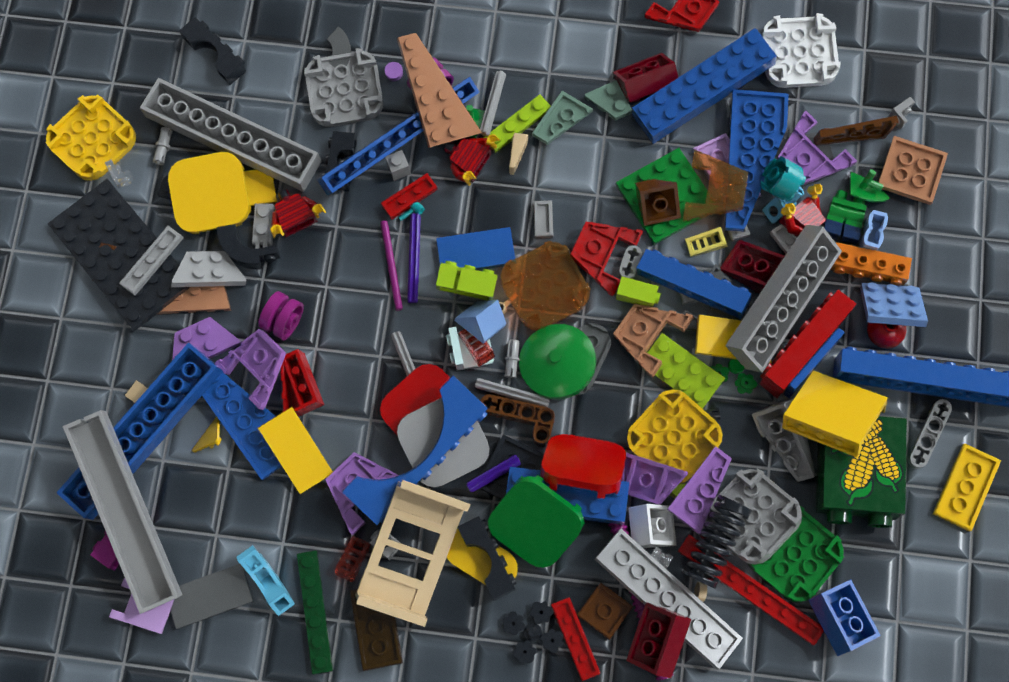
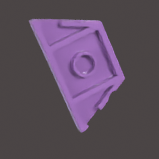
M208 317L175 332L173 359L188 342L210 359L241 345V341L211 317Z
M626 452L622 481L630 482L628 495L661 505L687 476L688 472Z

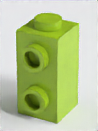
M622 276L616 300L653 307L654 303L658 304L661 293L657 292L659 287L657 285Z

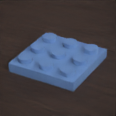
M873 282L861 284L860 290L867 322L927 327L928 319L919 287L897 286L894 284L884 285Z

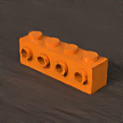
M836 242L842 252L830 269L837 274H852L856 278L867 277L875 282L886 281L897 286L904 285L908 281L912 258Z

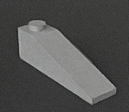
M794 398L757 411L752 414V417L761 436L766 437L772 445V450L774 452L777 451L783 459V464L799 482L813 478L816 474L808 439L782 428L783 415L794 400Z

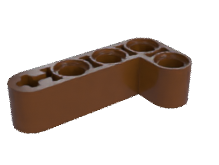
M487 394L482 397L481 402L485 406L489 402H492L493 405L485 411L488 416L534 426V443L539 447L547 446L555 420V414L552 409ZM509 405L513 407V411L505 413L503 408ZM530 410L532 416L528 418L523 417L522 412ZM548 414L551 416V420L544 422L541 420V416ZM538 433H545L547 438L540 441L536 436Z

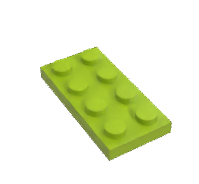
M663 333L648 351V354L662 361V365L655 376L674 390L684 392L702 409L725 380V377Z

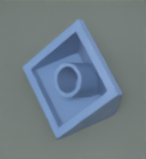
M498 300L477 301L454 320L483 344L506 326Z

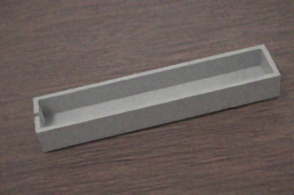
M100 410L83 417L84 419L64 425L63 429L141 614L176 599L183 594L107 411Z

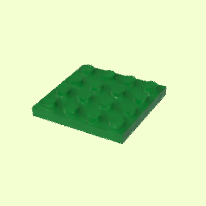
M680 148L633 172L615 184L654 245L717 211L719 208ZM651 179L676 182L681 218L644 226L637 201L635 183Z

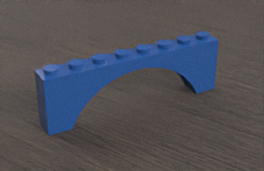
M453 375L439 389L443 402V424L439 438L428 456L419 465L399 476L387 479H367L356 476L343 489L342 493L376 525L380 522L383 523L398 481L402 482V480L417 485L421 479L426 480L432 473L430 469L435 464L439 466L446 459L444 454L449 449L453 451L460 444L458 440L463 435L465 437L469 435L474 429L472 425L476 421L481 422L486 417L487 413L485 411L488 408Z

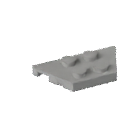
M225 251L186 252L172 279L171 286H246V278Z

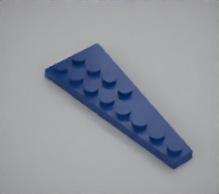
M222 372L202 396L261 480H264L281 468L282 465L258 427L276 416L266 408L264 410L258 409L249 399L251 395Z

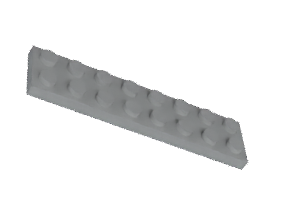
M622 529L618 530L594 559L644 605L646 602L690 618L691 622L684 641L716 670L722 667L743 639Z

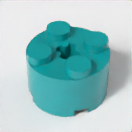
M779 156L780 159L774 158L766 166L762 174L765 178L764 182L761 181V188L781 200L791 201L799 187L805 183L806 176L803 175L801 166L783 156Z

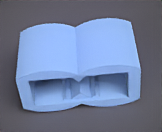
M876 210L871 212L864 223V235L860 240L859 247L876 251L879 249L884 239L883 230L888 222L887 213Z

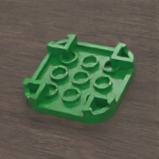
M538 475L536 477L521 476L498 505L495 506L488 519V527L491 534L498 541L535 567H549L560 558L578 537L585 523L581 512L582 508L577 503L573 506L542 483L544 478Z
M801 506L802 520L798 529L768 560L756 565L748 564L753 572L784 598L791 602L799 603L807 601L816 595V592L844 558V548L839 536L831 533Z

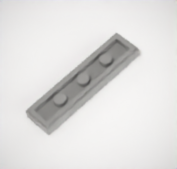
M167 226L119 284L136 296L182 241L183 236Z

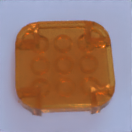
M551 241L544 242V245L514 260H509L501 271L500 282L520 321L531 330H539L560 322L582 310L589 300L591 290L589 283H586L574 260L569 256L570 250L566 245Z

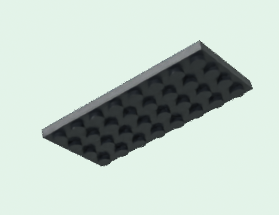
M105 179L48 223L50 228L134 331L190 288L171 286L172 279L180 266L171 254L136 296L119 284L157 237L108 179ZM105 243L109 245L117 246V248L113 250L109 245H103L102 247H100V244Z

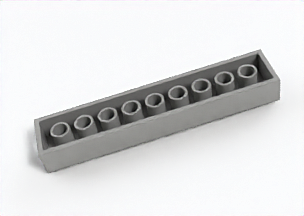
M160 78L156 80L140 106L146 118L218 152L231 153L243 164L302 192L305 191L322 162L318 152Z

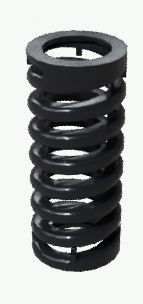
M718 495L716 499L718 502L714 503V508L720 513L711 512L709 514L710 519L715 523L706 522L704 524L705 528L711 533L705 531L700 533V537L707 543L698 541L695 544L696 548L703 553L693 551L690 554L699 563L688 561L686 563L687 567H684L682 573L716 589L720 579L713 578L707 573L722 576V570L713 564L723 567L727 565V561L716 553L727 557L732 555V552L720 543L731 547L736 546V541L724 533L736 537L741 535L738 529L728 523L740 527L746 525L745 521L731 512L742 515V518L748 520L752 512L748 507L722 495Z

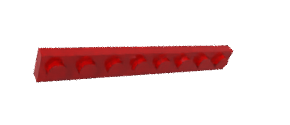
M688 535L677 551L690 561L696 563L699 562L691 557V552L703 553L696 548L695 544L698 540L691 535ZM727 561V565L724 567L713 564L722 570L723 573L722 576L712 575L713 577L720 579L719 581L812 646H815L824 632L820 624Z

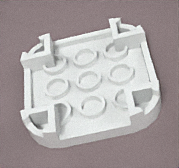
M816 13L815 17L780 19V15L774 16L764 26L762 37L777 55L775 65L765 71L767 79L773 85L783 88L822 86L832 82L840 69L841 63L838 60L835 23H832L829 19L823 17V14Z

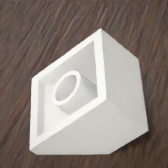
M643 504L628 508L631 538L642 548L676 546L673 514L667 510L668 505Z

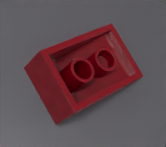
M739 239L720 267V270L760 294L785 256Z

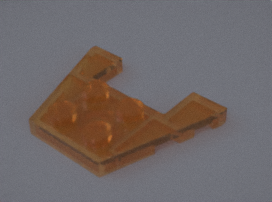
M694 150L692 169L711 170L706 204L686 202L683 216L684 221L697 217L704 218L717 213L724 214L743 210L748 172Z

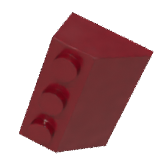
M663 53L612 72L629 102H637L644 96L652 95L679 78L675 62Z
M646 602L626 661L654 675L672 678L691 619L677 612Z

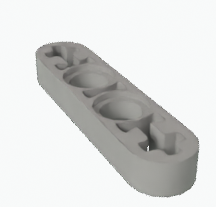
M940 399L931 407L908 457V463L912 468L921 469L928 463L952 411L949 401ZM944 405V410L946 411L942 412L940 416L937 417L936 415L940 411V408L937 406ZM930 421H936L939 424L937 431L930 429ZM926 437L931 441L929 448L922 446V438ZM920 451L924 452L920 457V460L923 462L916 464V459L913 457H917Z

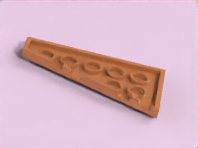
M413 33L398 37V45L428 148L482 133L418 35Z

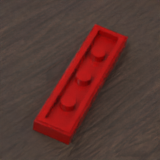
M570 597L551 604L581 681L601 674Z

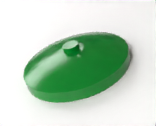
M552 324L534 332L524 343L519 357V368L525 383L533 392L549 399H565L578 394L590 383L596 369V353L590 339L581 330L566 324Z

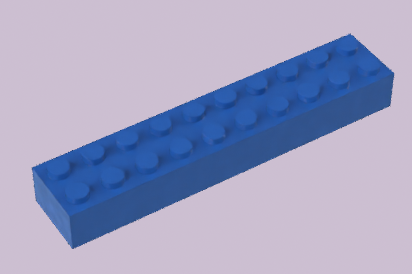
M189 342L114 426V431L132 474L135 473L223 372L221 368ZM78 467L56 493L84 519L94 520L99 513L80 467Z
M854 347L843 348L835 357L833 378L847 383L1009 407V371L996 372L993 368L976 369L973 365L956 366L953 362L936 363V360L924 359L923 361L917 360L914 356H904L903 358L897 357L894 353H885L883 355L877 354L874 350L857 351V348Z

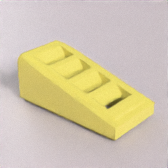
M721 227L685 239L690 257L728 247ZM718 235L719 243H716L714 236ZM708 237L711 238V241H712V244H713V245H710V246H709V243H708V240H707ZM701 239H703V241H704V244H705V247H704V248L701 247V244H700V241H699V240H701ZM696 241L698 250H694L692 242Z

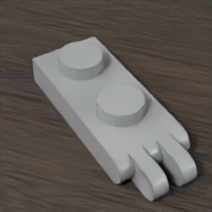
M255 204L252 245H256L255 249L261 248V245H263V248L272 246L273 236L270 228L272 227V214L275 210L274 204Z

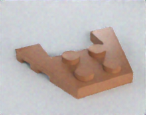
M634 304L613 334L639 365L653 378L661 367L662 361L648 354L647 351L667 323L685 332L693 320V315L687 313L684 315L677 313V311L669 310L668 312L658 310L656 307Z

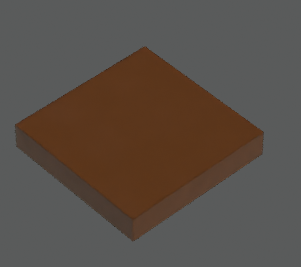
M600 582L577 616L610 640L633 606Z

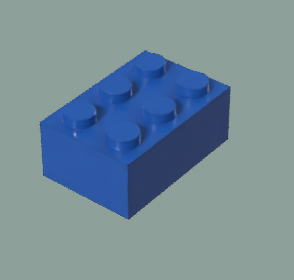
M852 580L846 581L808 600L837 657L881 636Z

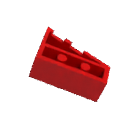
M299 349L287 353L281 366L283 386L282 412L292 407L299 417L324 406V402L305 353Z

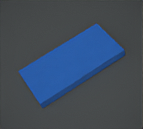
M510 227L436 238L440 264L445 263V261L457 263L456 266L464 268V265L476 267L475 270L516 264Z
M837 329L790 382L784 392L787 398L790 399L810 376L812 371L817 368L837 345L845 333L842 329Z

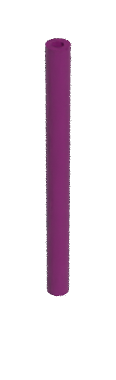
M381 221L395 310L400 311L403 310L388 221Z

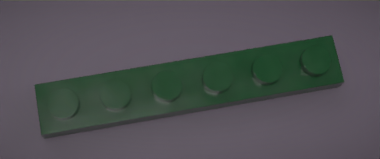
M318 551L298 553L297 559L312 674L332 672L334 670Z

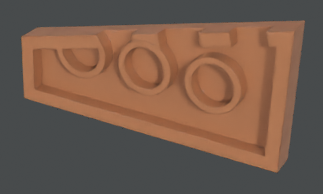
M225 286L190 287L157 314L194 313L196 311L215 312V310L231 311Z

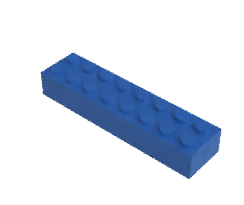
M754 28L632 107V115L652 144H654L731 94L733 89H739L774 66L777 55L758 30Z

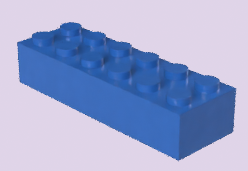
M510 467L506 494L521 476L536 477L537 475L540 476L541 471ZM544 480L542 481V483H544L546 486H550L549 483L545 482ZM621 481L618 494H606L605 499L597 498L598 491L558 484L557 491L553 490L573 506L577 503L582 508L581 512L584 520L625 525L630 482Z

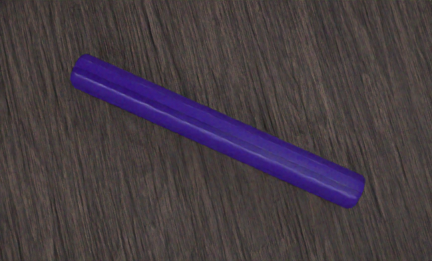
M417 213L410 215L408 303L418 302L421 217Z

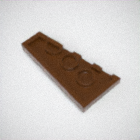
M897 116L836 128H824L816 134L814 143L815 145L884 139L899 123Z

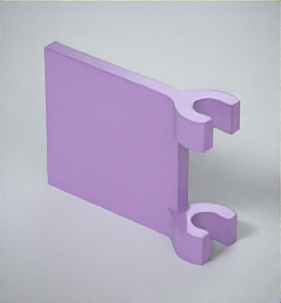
M124 578L121 586L129 589L127 581ZM131 594L125 612L122 613L112 609L109 617L162 634L174 599L140 614Z

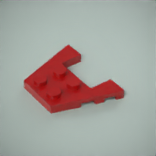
M678 0L670 11L653 2L645 13V18L699 32L719 6V1Z
M586 221L569 256L609 295L614 296L620 279L604 272L605 266L618 239L631 246H637L643 231Z

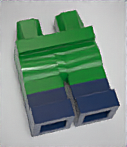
M838 190L830 202L823 227L833 240L837 241L840 236L839 242L856 246L860 240V232L867 206L865 205V200L857 197L853 198V202L846 200L848 193Z

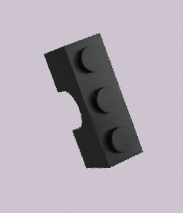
M333 131L332 137H329L328 141L330 153L326 155L327 171H324L323 175L339 165V162L344 157H350L355 154L357 145L355 133ZM351 181L338 190L350 191Z

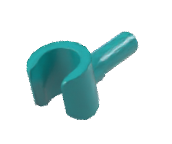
M415 202L412 204L411 209L401 215L399 219L402 221L414 212L421 215L425 208L420 203Z

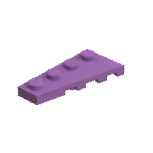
M716 446L667 509L698 534L701 533L732 459Z

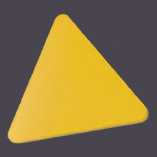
M218 417L213 420L193 447L192 451L194 453L207 447L213 448L215 444L219 446L222 439L219 437L220 420Z

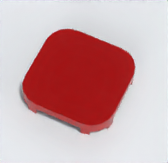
M425 364L416 368L382 400L380 411L386 425L397 435L398 424L404 416L442 398L439 389L450 377L436 365Z
M568 434L555 435L548 441L541 464L540 477L550 484V489L557 491L558 484L598 491L597 498L605 499L606 494H618L620 491L625 468L626 451L622 446L609 441Z

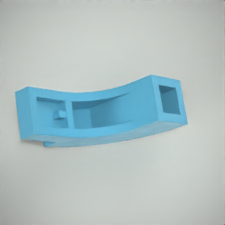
M253 545L236 557L238 562L255 581L267 603L278 616L295 604L277 574Z

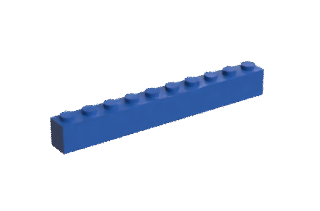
M470 77L452 87L463 104L480 93ZM418 111L319 177L317 181L327 195L332 194L423 132Z

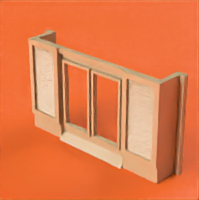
M402 480V482L398 481L356 591V604L425 627L427 622L425 614L462 514L464 511L468 512L470 504ZM397 518L439 533L433 553L430 554L388 539L395 519ZM387 545L430 560L423 580L378 566L385 546Z

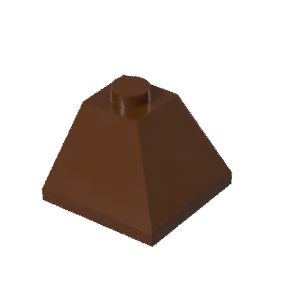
M651 179L635 183L637 201L644 226L681 218L676 182Z

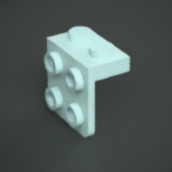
M456 327L449 328L450 334L446 335L448 346H452L453 353H450L451 364H456L457 371L494 362L490 339L483 344L467 330L457 332Z

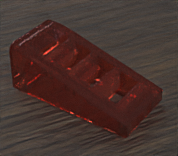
M465 329L458 332L459 337L478 366H482L494 359L493 349L487 341L483 344L478 340L470 344L477 340V338L471 336L466 339L470 333Z
M352 536L335 568V574L353 582L371 544ZM353 545L359 546L363 548V550L360 551L358 549L353 548ZM350 552H352V553L358 555L359 557L356 558V557L350 555ZM346 560L354 562L355 565L347 563Z

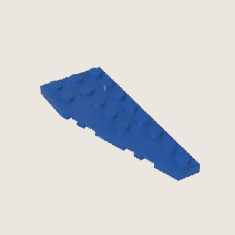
M735 89L732 91L725 230L744 232L762 189L761 181L764 182L765 178L762 174L770 161L775 158L787 129L789 94Z

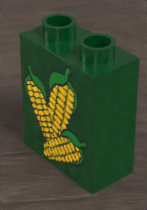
M878 416L862 443L861 452L858 457L818 443L816 513L827 514V523L839 525L852 524V516L868 517L867 526L891 528L892 519L896 520L905 514L907 418Z

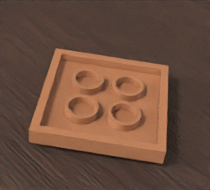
M894 136L878 182L884 185L883 190L931 205L948 153Z

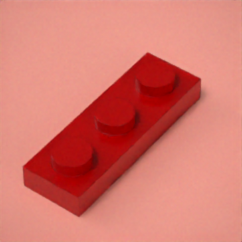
M428 173L381 202V205L392 220L411 208L413 203L420 202L437 191L438 187Z

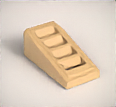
M513 134L509 173L512 175L516 172L528 144L527 134Z

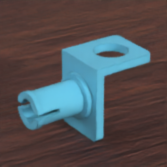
M799 187L791 201L775 197L762 209L772 224L776 223L783 216L781 209L785 207V204L793 203L795 206L797 205L796 201L804 195L803 189ZM771 206H775L778 209L777 216L771 215Z

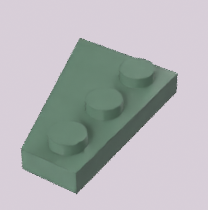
M561 91L532 132V136L549 145L591 114L593 108Z

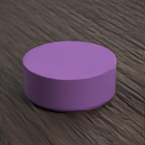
M390 62L386 65L385 75L390 81L401 79L403 69L399 63Z

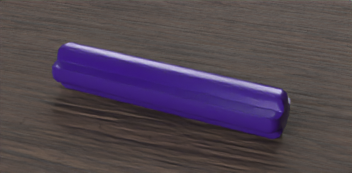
M514 455L467 482L469 491L474 492L509 472L510 467L519 466L521 464L519 458Z

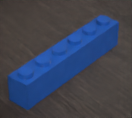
M646 249L636 267L637 275L739 319H742L751 301V293L748 289L741 286L739 288L733 286L728 280H719L709 272L698 271L694 266L679 263L676 258L665 257L654 249L652 251Z

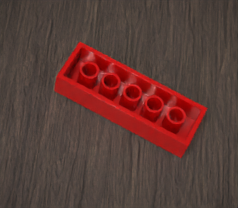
M839 289L834 294L830 292L820 307H817L808 321L806 320L796 335L789 340L785 348L777 354L772 362L774 365L770 363L760 376L762 380L759 385L778 399L790 382L817 353L857 303Z

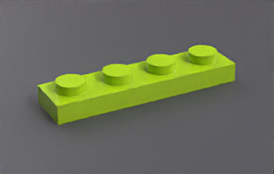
M539 94L490 132V135L495 134L500 139V141L494 142L497 145L496 149H493L491 146L490 148L495 153L513 140L514 133L521 134L541 119L551 107L550 104Z

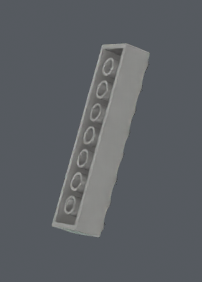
M806 225L725 345L745 369L763 373L841 254L842 250L823 226Z

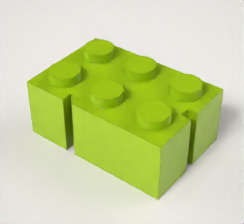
M445 261V263L440 264L436 282L437 290L482 300H493L498 276L494 274V271L489 269H483V272L475 270L476 267L464 265V268L456 266L457 263Z

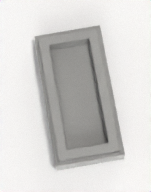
M552 200L533 201L535 238H553Z

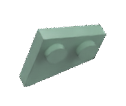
M613 81L585 94L587 101H592L597 105L598 109L606 112L615 121L632 114V109L617 81Z

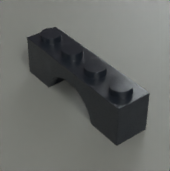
M194 17L179 30L182 38L194 50L208 48L218 53L214 66L218 74L229 85L246 72L243 59L239 55L235 56L229 45H223L220 42V37L215 32L211 33L208 25L203 20L200 22Z
M478 516L458 526V530L467 547H478L484 550L491 558V571L484 582L493 601L515 591L514 585L517 584L512 573H507L505 569L508 566L503 555H498L496 551L499 548L494 537H489L487 533L489 527L486 520L481 521Z

